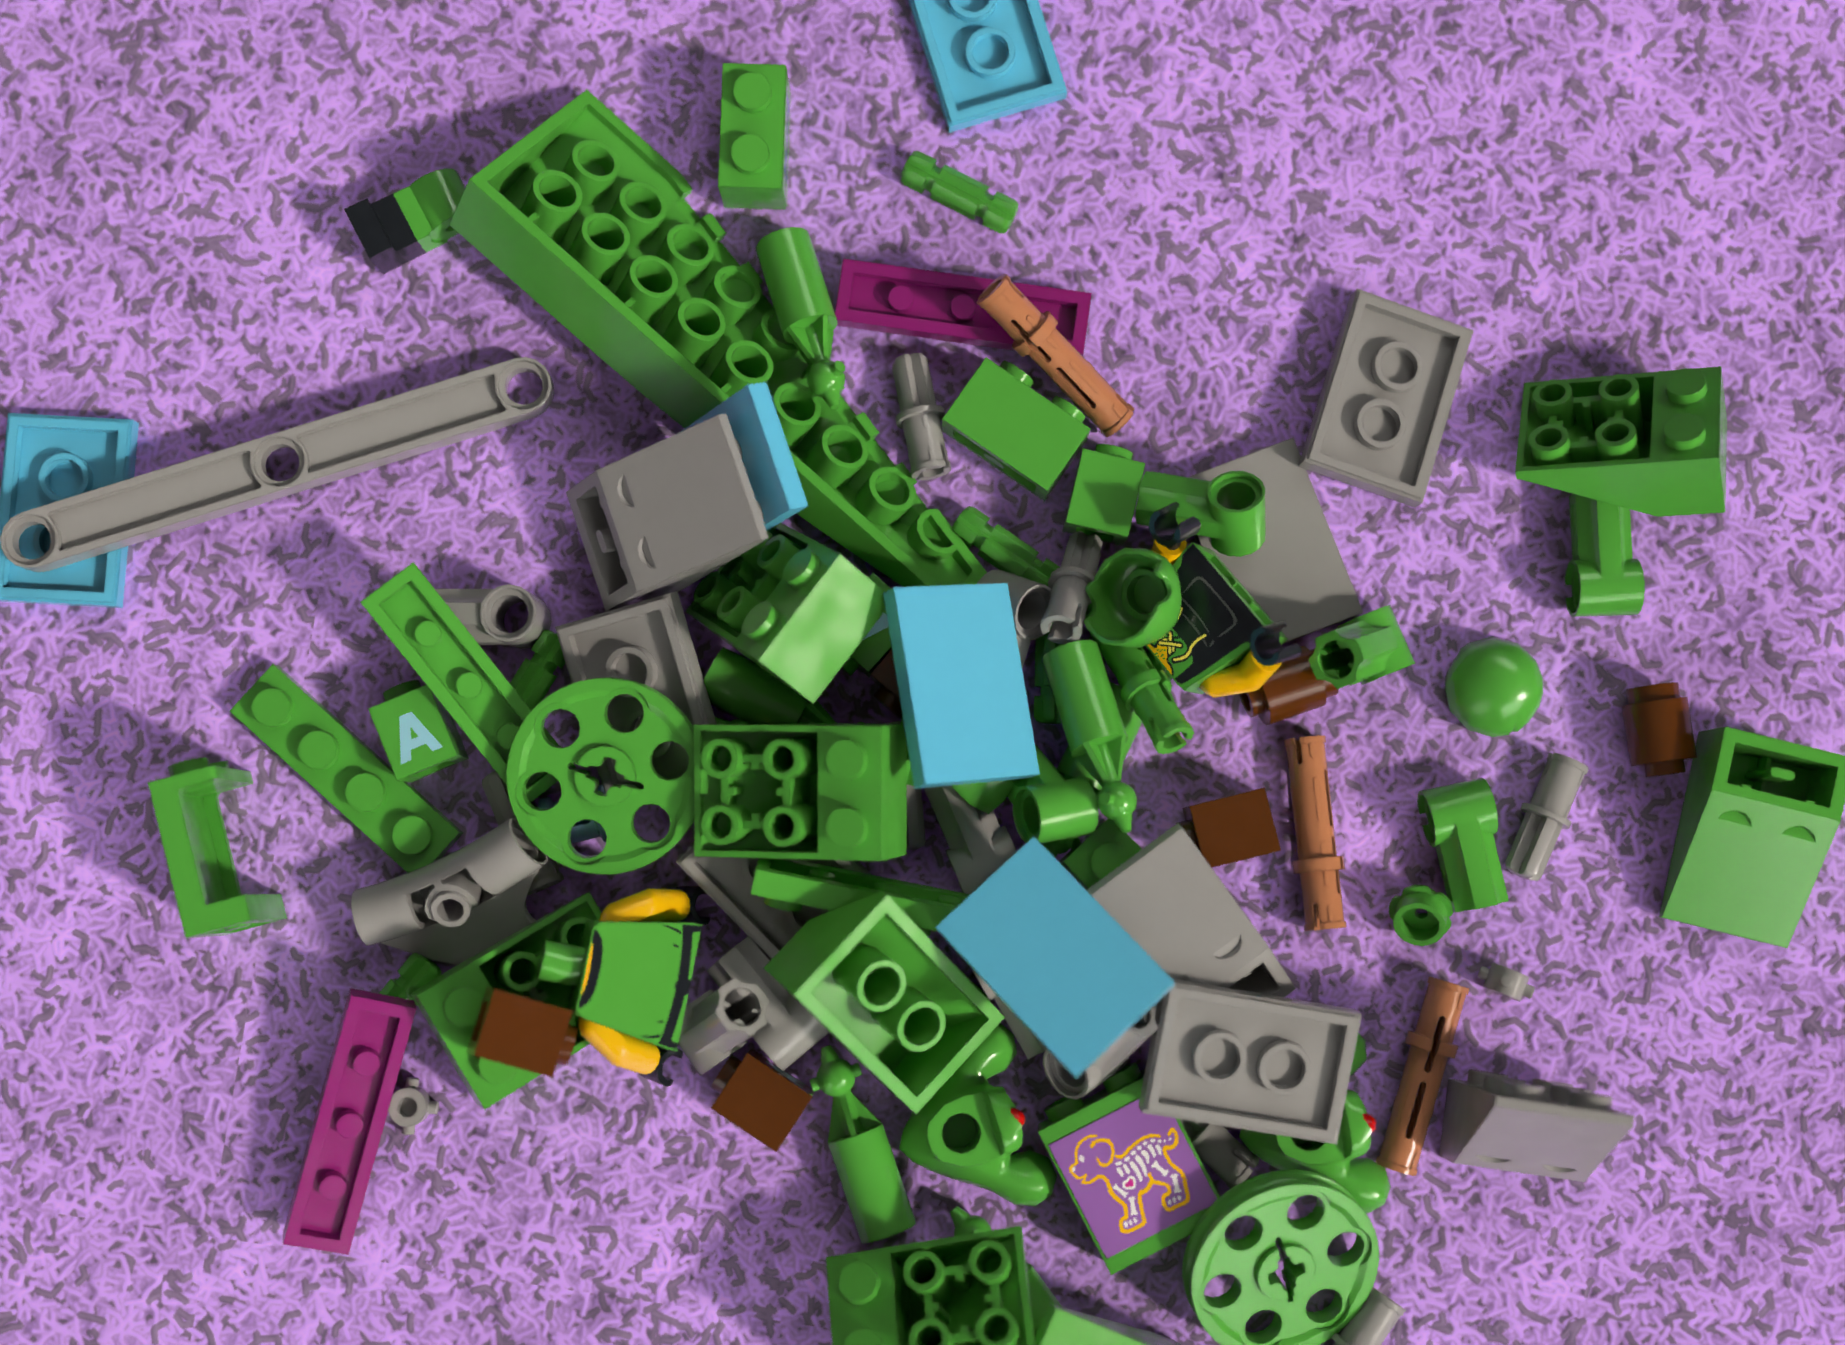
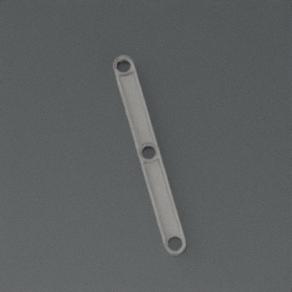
M527 357L507 360L21 512L11 517L4 525L0 536L1 549L8 560L26 570L34 572L54 570L534 418L545 412L552 403L554 396L553 381L545 366L537 360ZM529 372L537 375L542 380L543 389L541 395L530 404L522 405L515 403L508 397L507 388L509 382L515 375ZM279 448L293 449L299 457L297 472L293 477L285 481L272 480L266 473L265 464L268 456ZM32 525H43L51 535L49 550L37 559L25 558L19 550L21 534Z

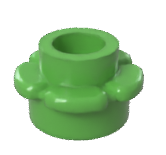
M1411 885L1403 889L1401 896L1397 895L1392 898L1389 905V915L1393 920L1395 932L1401 939L1413 945L1427 946L1439 941L1450 929L1451 920L1449 917L1453 915V906L1449 898L1442 892H1436L1426 885ZM1424 909L1427 913H1418L1416 910Z

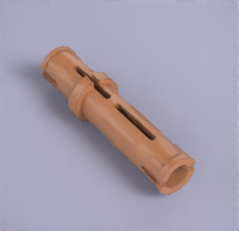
M1003 274L995 279L982 292L976 303L980 308H984L1014 340L1012 348L1022 357L1029 355L1059 386L1062 392L1088 416L1105 437H1109L1119 431L1130 420L1134 407L1127 403L1095 370L1093 365L1056 329L1058 320L1049 311L1041 313L1014 285L1007 274Z
M1320 735L1299 737V740L1297 738L1284 740V747H1286L1298 852V860L1292 861L1293 874H1300L1305 916L1304 931L1347 927L1346 921H1344L1339 870L1345 869L1344 856H1337L1325 752L1326 737Z
M1430 976L1415 1032L1408 1030L1405 1043L1411 1046L1398 1092L1394 1099L1380 1155L1376 1159L1378 1165L1411 1176L1417 1175L1418 1161L1434 1112L1448 1057L1455 1059L1458 1046L1452 1043L1465 997L1470 989Z

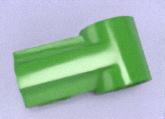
M1154 471L1145 472L1139 486V496L1135 509L1137 524L1149 526L1150 516L1155 511L1177 502L1179 503V507L1176 510L1177 523L1180 524L1193 516L1196 517L1201 523L1200 531L1196 535L1208 537L1211 546L1221 554L1236 557L1249 555L1260 549L1265 542V487L1262 480L1254 474L1245 471H1229L1218 475L1212 481Z
M1576 494L1570 495L1572 560L1568 563L1565 572V585H1572V597L1566 598L1569 614L1571 616L1638 615L1644 602L1645 581L1641 563L1638 559H1633L1630 509Z
M1390 605L1337 626V629L1316 637L1314 653L1308 659L1316 679L1326 680L1337 689L1359 682L1361 685H1364L1415 664Z
M1035 745L1040 774L1027 779H1017L1007 796L1013 804L1014 823L1021 839L1027 843L1034 836L1040 843L1091 835L1097 827L1099 816L1094 789L1084 778L1065 779L1040 748Z
M1477 778L1419 791L1417 797L1419 814L1426 813L1428 824L1423 825V831L1429 845L1436 848L1446 895L1452 903L1453 912L1475 910L1509 901L1493 835L1498 832L1497 808L1487 781L1484 778Z

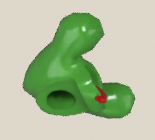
M1000 1023L917 1114L911 1113L903 1129L899 1149L912 1162L929 1171L984 1188L1014 1205L1037 1206L1053 1194L1057 1174L1050 1158L1031 1150L1011 1154L1019 1150L1022 1145V1126L1025 1123V1115L1022 1111L1016 1109L1002 1086L994 1087L988 1083V1078L1006 1071L1017 1055L1014 1034Z
M1359 1032L1350 1076L1354 1075L1367 1060L1366 1040ZM1347 1090L1337 1144L1245 1129L1240 1131L1239 1138L1252 1153L1264 1162L1279 1170H1306L1333 1179L1350 1192L1366 1214L1383 1206L1391 1189L1386 1168L1369 1158H1357L1368 1152L1371 1144V1133L1376 1130V1121L1374 1117L1367 1113L1362 1100L1354 1090Z

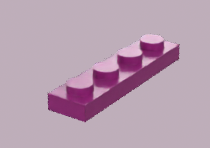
M843 258L835 310L838 321L837 326L1014 350L1012 348L1014 340L984 308H980L976 303L979 296L994 279ZM1013 282L1041 313L1049 311L1058 320L1056 329L1083 356L1092 293Z
M350 988L285 1223L283 1244L349 1255L417 1009L414 1000Z

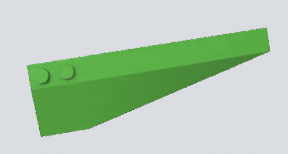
M587 89L469 179L450 226L598 357L683 428L691 425L746 385L767 383L808 503V507L796 514L903 587L977 584L982 576L987 573L959 535L953 531L952 526L939 509H928L919 498L914 487L917 481L911 477L910 471L903 462L894 465L875 440L880 432L864 412L856 415L841 395L840 406L836 409H830L823 398L818 396L812 397L808 394L807 375L812 365L794 344L788 343L783 339L774 307L761 292L760 285L763 282L761 277L749 262L740 265L720 241L724 238L726 232L715 217L710 213L700 218L684 198L690 195L693 189L682 174Z

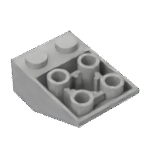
M727 414L714 416L602 467L566 492L606 612L668 593L680 592L769 538L763 522L761 506L755 499L742 461L741 447L734 437Z
M1179 823L1086 890L1172 979L1285 997L1296 989L1269 946Z
M1469 1069L1467 1081L1448 1079L1439 1156L1457 1164L1585 1182L1632 1129L1635 1116L1611 1109L1613 1097L1595 1094L1587 1089L1576 1088L1572 1084L1542 1079H1533L1532 1084H1527L1523 1080L1508 1078V1075Z

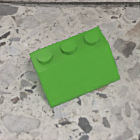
M883 891L809 919L764 967L797 1002L914 1114H917L1005 1018L889 895Z

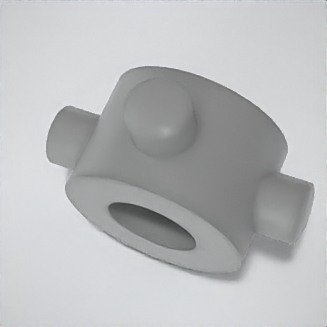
M1492 963L1490 969L1482 966L1478 973V978L1485 980L1484 988L1519 1002L1522 996L1531 998L1535 990L1534 986L1527 984L1528 976L1496 963Z
M409 1077L406 1078L405 1088L393 1094L388 1112L391 1119L396 1124L402 1126V1134L413 1135L415 1134L416 1124L424 1121L429 1114L438 1113L439 1102L431 1101L429 1094L419 1087V1078Z

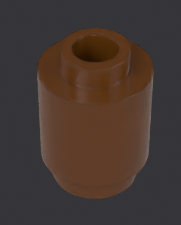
M1301 646V655L1295 659L1282 662L1276 672L1259 690L1239 694L1242 705L1250 717L1258 715L1265 725H1270L1322 707L1326 704L1328 697L1338 694L1339 689L1332 683L1316 679L1308 660L1314 653L1315 648L1309 650L1307 647Z
M1678 682L1626 689L1628 705L1621 706L1630 765H1644L1646 777L1686 772L1684 760L1697 758L1688 698L1680 696Z

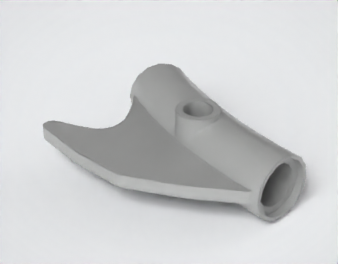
M512 816L472 843L435 862L401 876L356 889L352 893L351 908L357 933L367 946L382 943L412 954L418 953L427 959L458 965L536 921L527 910L526 897L539 869L548 862V856L531 842L520 827L516 817Z

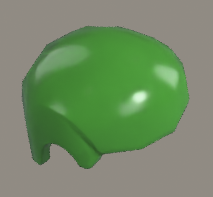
M1124 548L1103 561L1094 580L1085 587V591L1091 599L1092 614L1084 619V624L1087 630L1102 644L1141 648L1165 638L1178 621L1182 602L1178 573L1166 557L1154 550Z
M1494 636L1466 644L1460 649L1445 676V692L1449 710L1468 730L1490 737L1505 736L1511 732H1518L1529 723L1542 700L1543 676L1536 660L1518 643Z

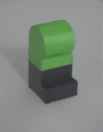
M445 168L430 172L418 178L410 186L374 203H370L368 199H365L344 210L369 259L382 274H385L448 242L447 239L459 234L450 226V222L466 187L456 170Z

